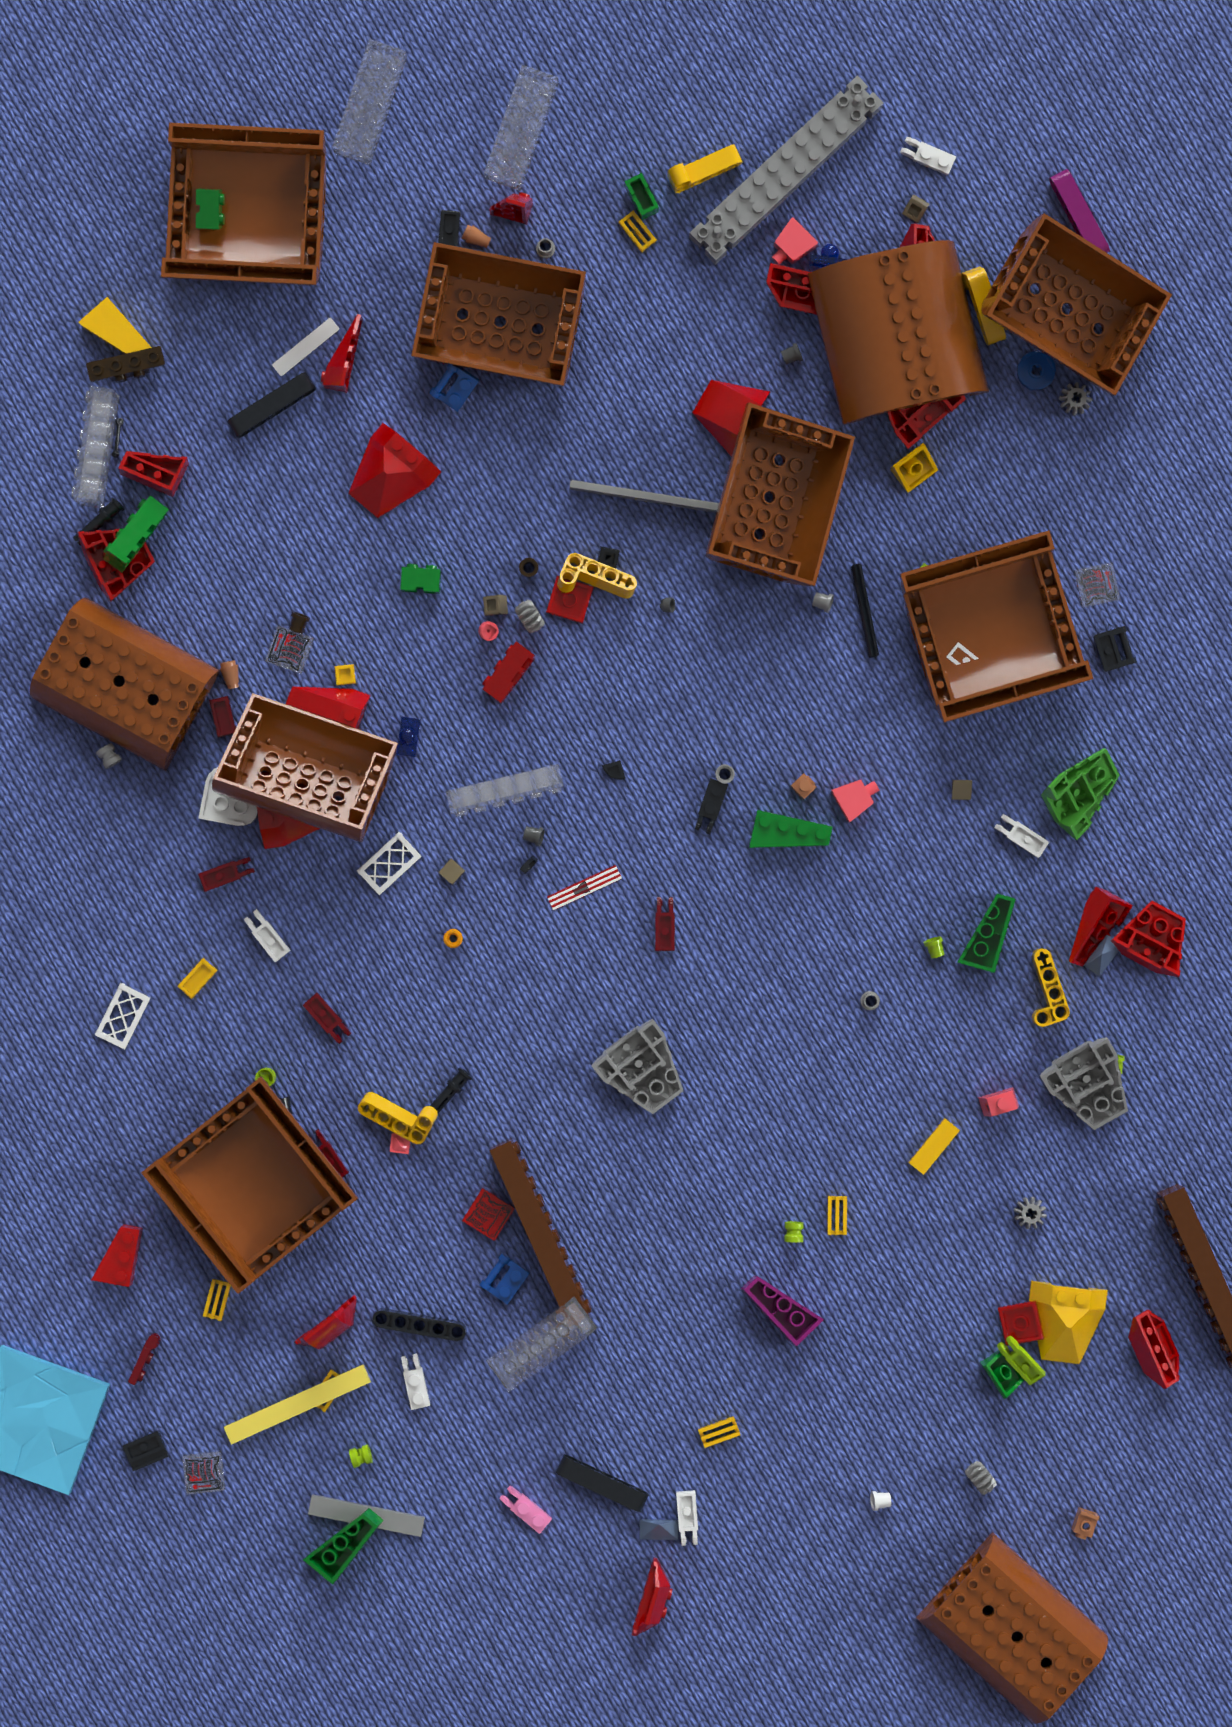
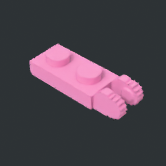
M509 1486L507 1490L511 1495L518 1498L517 1501L513 1503L504 1495H501L500 1500L540 1534L552 1520L551 1516L523 1493L521 1494L515 1488Z

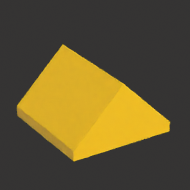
M922 443L895 463L890 470L906 492L909 493L936 473L938 468L926 445Z

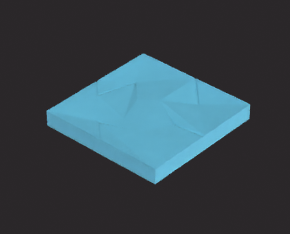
M1 1345L0 1471L69 1495L72 1492L110 1384Z

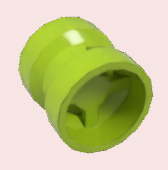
M262 1068L255 1075V1081L262 1076L269 1086L276 1081V1073L271 1068Z
M786 1221L785 1229L787 1231L784 1235V1242H803L801 1230L804 1229V1222Z
M368 1444L363 1445L359 1449H349L353 1468L360 1467L364 1463H373L372 1453Z

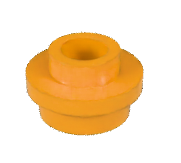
M450 929L444 934V943L450 948H456L461 945L463 936L459 930ZM451 935H455L457 937V940L455 942L450 941Z

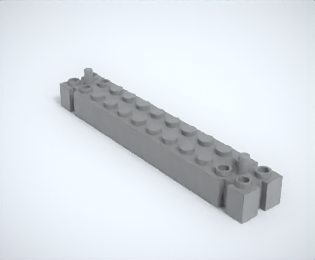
M858 75L846 85L845 94L840 91L720 203L706 217L705 225L700 222L690 232L689 238L699 249L702 246L706 248L705 255L715 265L726 256V248L728 246L733 249L865 125L867 116L872 119L882 109L884 104L874 92L870 95L866 92L868 86Z

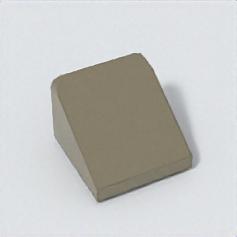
M913 195L902 214L919 223L930 204Z
M506 595L483 597L485 616L508 614Z
M952 780V800H971L972 780Z
M452 858L439 871L452 885L465 872Z

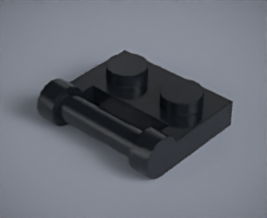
M1126 626L1093 636L1104 672L1137 663L1136 657H1133L1126 635ZM1114 635H1119L1126 660H1121Z

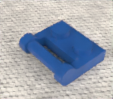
M448 364V369L437 385L431 388L429 393L458 412L479 382V379L460 366ZM457 373L459 376L446 394L441 392L451 376Z
M501 1253L497 1264L487 1278L482 1280L479 1285L508 1305L530 1272ZM505 1264H507L510 1268L496 1288L491 1285Z

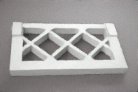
M398 832L364 863L357 872L380 895L422 856L404 838L403 834ZM399 839L402 843V849H391V846ZM385 851H389L388 862H377V858ZM391 851H402V863H390ZM404 851L411 852L414 856L407 863H404ZM371 864H374V875H368L364 871ZM377 864H388V876H376ZM390 864L402 865L399 871L390 876ZM376 877L388 878L387 882L381 887L376 884Z
M120 983L95 1035L126 1049L150 1001V997L126 986L124 983ZM122 991L127 992L130 999L119 1002L118 999ZM135 998L143 1000L139 1010L135 1008L133 1002ZM130 1000L134 1011L123 1015L120 1003ZM115 1005H118L121 1016L110 1019ZM135 1013L131 1026L127 1027L124 1016ZM122 1017L125 1029L115 1032L111 1021ZM107 1022H109L112 1030L110 1034L102 1032ZM126 1030L127 1034L123 1042L118 1040L116 1033Z

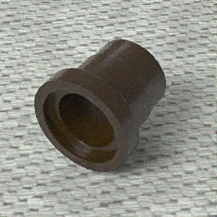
M532 558L523 559L519 565L520 573L525 577H533L538 572L537 562ZM526 564L534 565L532 573H526L523 570Z
M292 612L289 629L303 634L307 622L310 621V617Z

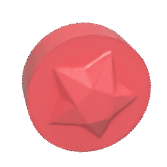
M485 621L479 626L478 632L482 639L492 641L498 636L499 629L495 623Z

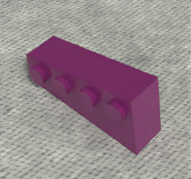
M754 1275L741 1288L794 1346H798L824 1320L758 1276Z

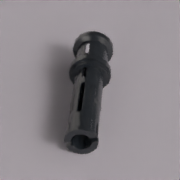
M112 497V501L104 508H100L99 514L79 532H93L100 529L106 522H112L113 517L120 511H124L125 508L115 497ZM78 534L73 536L75 541L79 539Z
M459 1067L457 1074L447 1081V1087L430 1106L439 1113L456 1093L462 1091L461 1088L468 1080H472L473 1077L463 1068Z

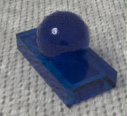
M826 244L821 249V255H810L809 265L823 268L848 259L838 258V247L834 244Z
M401 717L396 755L416 757L421 719Z

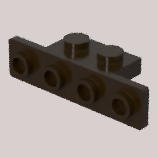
M157 346L88 362L86 366L91 382L110 378L116 383L127 381L129 377H145L146 373H150L149 369L165 365L162 348Z

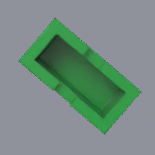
M642 173L624 181V187L641 220L659 212V206Z
M196 189V205H200V212L196 213V228L221 229L222 225L225 224V214L222 213V206L225 205V194H222V189Z
M407 564L406 567H402L400 586L402 592L417 593V589H423L424 593L440 594L441 570L437 569V566L426 565V568H418L417 564Z

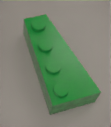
M149 496L147 500L142 499L137 506L139 509L137 513H132L126 521L128 524L124 529L120 528L115 535L116 539L112 544L109 543L103 551L105 553L103 559L121 573L168 513L169 509L152 496Z
M757 810L748 848L828 846L833 826Z
M996 894L960 956L958 963L995 973L1015 904V898Z
M368 1508L308 1554L303 1561L333 1585L384 1520Z

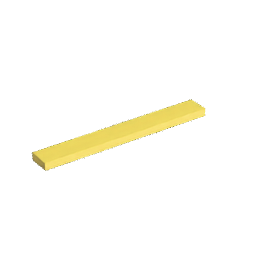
M364 1364L226 1425L224 1426L225 1432L232 1445L370 1383L371 1380Z

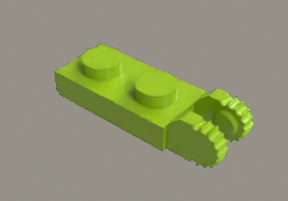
M1009 1336L1006 1338L1007 1343L1013 1349L1012 1352L1009 1351L1004 1343L1000 1342L997 1344L999 1351L1006 1358L1005 1360L1030 1386L1045 1376L1046 1372L1022 1346H1019L1014 1337Z

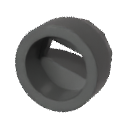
M667 597L662 599L660 609L666 613H673L675 611L674 598Z

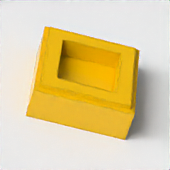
M354 664L335 666L337 686L356 684Z

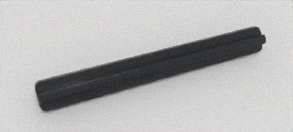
M854 564L851 566L868 656L869 658L879 656L862 565Z

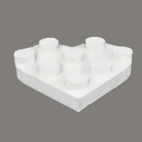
M214 768L208 774L205 782L199 819L235 826H245L253 823L258 816L256 806L213 792L212 779L217 768Z

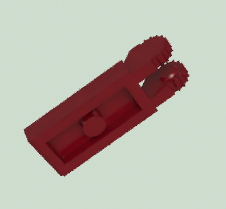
M250 857L231 861L199 873L204 892L254 873V868L246 869L240 873L237 868L239 865L249 863L251 861Z
M657 897L655 951H675L673 897H669L668 900L669 913H661L662 899Z
M318 992L303 1004L304 1008L337 1043L340 1044L343 1041L333 1030L336 1026H339L345 1035L349 1036L352 1034L345 1024L342 1023V1019Z
M317 1129L315 1131L316 1136L322 1142V1145L318 1148L340 1176L344 1177L349 1173L348 1169L330 1142Z
M153 1333L148 1337L128 1380L130 1384L136 1385L138 1381L142 1382L146 1373L143 1369L146 1364H150L154 1356L151 1352L152 1349L159 1345V1341H161L160 1334Z

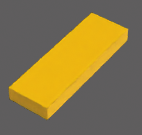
M944 1118L908 1163L924 1175L960 1130Z

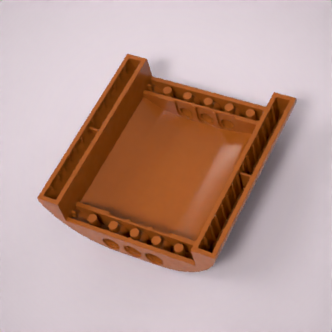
M169 122L168 142L171 146L166 258L162 257L161 278L317 285L322 260L326 194L324 130ZM196 189H222V194H225V205L222 206V213L225 214V224L222 225L221 229L196 228V213L200 212V205H196Z
M954 241L924 242L871 253L834 263L808 273L843 425L862 421L866 417L968 394L974 396L989 392Z
M1049 530L900 573L902 594L913 638L932 699L943 722L1093 679L1089 662L1083 659L1052 555V551L1055 548ZM959 642L979 659L974 660L959 647L951 656L961 664H954L947 658V655ZM965 657L970 659L969 662L963 663Z
M262 1076L164 1156L141 1172L237 1294L358 1199Z

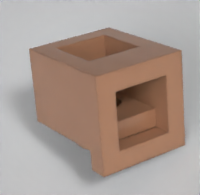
M805 773L790 785L802 800L817 787L808 775L806 776Z
M1078 1507L1071 1528L1076 1533L1075 1536L1085 1540L1087 1537L1092 1538L1100 1516L1095 1512ZM1084 1523H1089L1087 1529L1082 1527Z

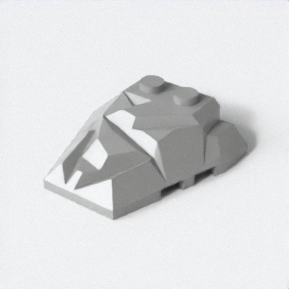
M653 1019L633 1028L604 1050L603 1055L597 1058L591 1065L605 1083L610 1084L620 1093L625 1094L652 1114L683 1092L665 1034Z
M1107 1037L1081 1044L1053 1060L1052 1066L1046 1068L1040 1074L1048 1091L1061 1100L1067 1108L1069 1107L1079 1118L1094 1130L1128 1111L1124 1088L1122 1087L1121 1072L1118 1066V1056Z

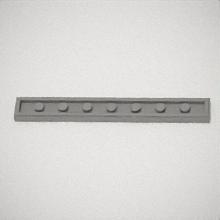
M570 481V490L713 513H717L719 503L583 481Z

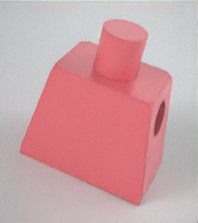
M792 217L775 240L774 247L778 251L771 258L777 265H780L785 259L794 264L813 251L819 242Z
M858 780L831 790V793L849 823L874 803L871 795L880 790L875 781L864 786L862 780Z
M1013 1087L978 1097L984 1116H996L1016 1110L1019 1107Z

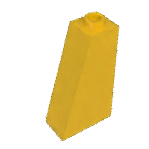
M108 297L79 321L84 329L124 354L152 348Z

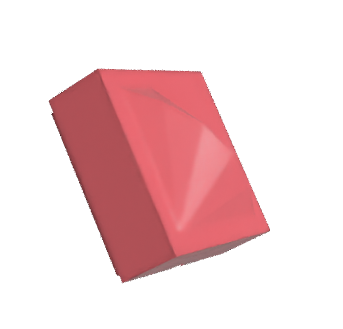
M392 1132L390 1152L409 1154L410 1141Z

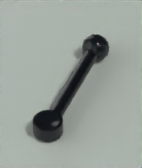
M116 418L115 420L117 429L115 447L112 452L114 458L119 457L120 428L124 423L122 418Z

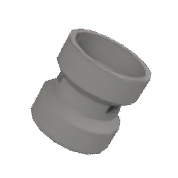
M112 743L96 752L98 758H103L102 761L105 769L113 767L122 760L120 755L114 752L115 747Z

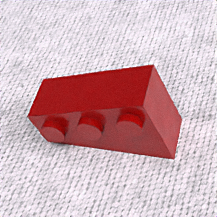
M126 451L118 469L120 475L173 497L189 462L188 458L183 456L172 457L169 455L161 456L151 455V453Z
M517 641L507 649L504 659L502 661L499 660L493 668L495 672L492 676L488 675L482 683L484 686L483 691L501 704L536 658L533 653Z
M124 1224L119 1228L91 1280L130 1287L133 1284L143 1231L142 1227Z

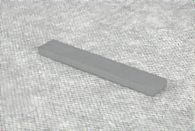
M314 1494L311 1496L308 1515L350 1523L370 1508L384 1520L378 1529L418 1537L422 1535L424 1516Z

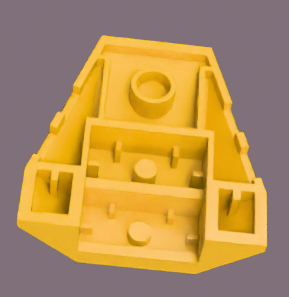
M1031 1281L1029 1302L1035 1300L1037 1302L1044 1334L1043 1340H1037L1041 1360L1080 1364L1106 1309L1108 1290L1089 1287L1088 1289L1052 1285L1048 1282Z

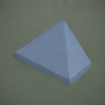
M1108 935L1105 936L1084 964V966L1099 977L1119 951L1111 942L1112 938Z
M640 1519V1539L678 1540V1520Z

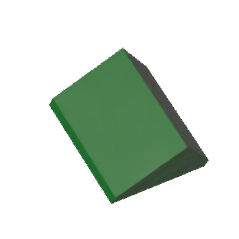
M998 1350L980 1363L1001 1396L1005 1399L1024 1379Z

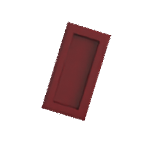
M229 696L209 700L217 737L233 735L236 726Z

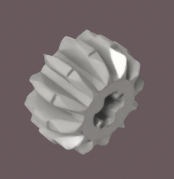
M1076 382L1074 388L1071 384H1068L1067 389H1062L1063 395L1059 397V400L1065 401L1060 405L1061 408L1068 407L1065 413H1069L1072 410V415L1075 416L1077 410L1080 414H1083L1084 409L1088 410L1090 408L1088 403L1092 401V398L1087 396L1091 391H1084L1086 385L1079 388V383ZM1074 395H1075V397H1077V396L1079 397V400H1078L1077 403H1076V401H1075V402L1072 401V398L1074 397Z
M531 600L523 601L515 607L516 614L529 633L537 632L545 625L542 616Z
M1024 1197V1204L1019 1201L1017 1202L1020 1209L1014 1208V1212L1019 1213L1014 1218L1015 1220L1021 1219L1018 1224L1020 1226L1025 1224L1026 1229H1030L1031 1224L1034 1229H1037L1036 1222L1041 1225L1044 1223L1040 1220V1217H1047L1046 1214L1041 1213L1046 1210V1207H1039L1042 1201L1037 1200L1035 1202V1197H1031L1030 1202ZM1029 1208H1030L1032 1211L1035 1212V1213H1032V1214H1033L1032 1217H1029L1028 1215H1026V1212L1028 1213L1027 1210H1028Z
M979 1461L972 1463L965 1470L966 1476L983 1495L988 1492L990 1493L997 1485L993 1476Z

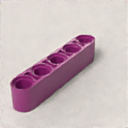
M1065 169L1050 177L1051 187L1076 234L1106 253L1110 252L1109 245L1070 171Z

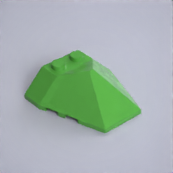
M1103 748L1060 773L1043 791L1041 796L1054 821L1071 837L1078 840L1092 824V821H1090L1095 811L1099 812L1102 807L1099 804L1105 795H1109L1120 775L1107 749Z

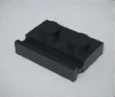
M159 1430L122 1446L129 1464H131L132 1471L169 1457Z

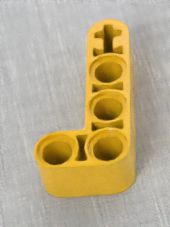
M735 144L685 166L683 163L675 165L667 171V177L676 194L734 169L743 162Z
M979 266L962 272L964 286L969 290L986 345L1005 340L1004 328L984 316L981 311L982 303L991 288L985 269Z
M577 553L568 555L557 583L560 591L568 593L574 589L577 580H580L625 599L633 596L637 586V581L632 575ZM563 579H568L571 582H565Z
M1036 949L1032 953V961L1047 1006L1035 1010L1032 1014V1021L1035 1025L1045 1027L1067 1019L1070 1011L1051 953L1047 949ZM1040 952L1046 955L1043 961L1044 964H1049V967L1040 969V966H1044L1042 960L1037 959L1040 956ZM1046 970L1052 972V978L1049 981L1043 978V973ZM1053 988H1056L1058 991V996L1055 999L1049 996V992ZM1061 1006L1064 1009V1014L1061 1017H1057L1055 1010ZM1043 1012L1046 1015V1020L1043 1023H1039L1037 1015Z
M373 1092L366 1093L358 1105V1111L361 1115L414 1144H422L438 1117L436 1109L431 1106H425L419 1115L416 1116Z

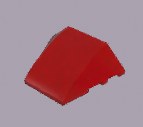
M711 380L692 414L732 457L746 404L752 403L763 406L770 391Z
M120 529L77 532L85 559L101 591L110 602L155 563L145 542L126 569L121 573L103 559L105 556L104 549L109 543L112 544L116 539L115 535Z
M1151 901L1111 942L1122 955L1159 974L1180 977L1181 970L1179 969L1180 960L1182 959L1181 950L1182 942L1184 941L1186 918Z
M353 1295L339 1306L336 1311L295 1340L294 1343L296 1345L323 1349L353 1325L357 1297Z

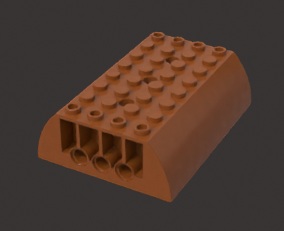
M1043 213L1020 235L985 297L981 311L990 320L1110 395L1116 396L1172 294ZM1032 284L1038 286L1039 291L1037 294L1031 293L1030 286ZM1063 304L1070 306L1069 314L1063 313ZM1096 323L1102 327L1100 334L1094 332L1093 328Z
M434 242L411 356L565 386L583 301L586 272ZM460 310L468 312L466 319L461 320L457 317ZM498 317H503L506 320L503 327L495 325V320ZM541 325L543 332L541 334L533 333V326Z
M747 403L705 556L712 561L777 581L803 586H815L855 437L762 406ZM776 455H780L783 458V463L780 466L774 461ZM766 492H770L773 495V500L770 503L764 498ZM756 529H760L763 532V537L760 540L756 539L754 535Z
M85 597L73 605L66 615L32 677L30 697L166 771L221 671ZM85 657H88L91 661L88 668H83L80 664L81 660ZM117 676H123L125 679V683L121 687H117L114 683ZM153 694H156L159 698L156 705H150L148 701L149 697Z
M252 693L213 776L212 790L215 793L362 842L387 784L398 743ZM267 771L270 773V775L265 776L262 775L260 772ZM302 783L305 784L307 787L300 788L297 786V784ZM340 796L343 798V800L338 801L335 800L333 797Z
M993 1532L916 1617L920 1623L1034 1724L1042 1723L1052 1717L1101 1662L1108 1645V1636ZM987 1605L993 1607V1612L990 1615L983 1614V1608ZM1016 1631L1022 1633V1638L1019 1641L1012 1640V1634ZM1043 1658H1050V1666L1042 1667L1041 1660Z

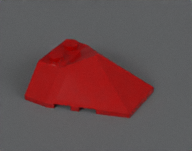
M955 397L892 411L887 414L895 435L909 449L942 418L964 402L966 397Z
M382 423L370 437L348 494L379 518L407 499L430 487L441 474V471L396 431Z
M260 772L265 776L270 775L269 772ZM302 783L297 784V786L300 788L307 787L305 784ZM257 807L264 849L284 847L320 829Z

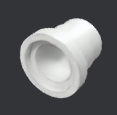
M871 1491L870 1502L872 1510L878 1511L880 1508L891 1507L890 1493Z

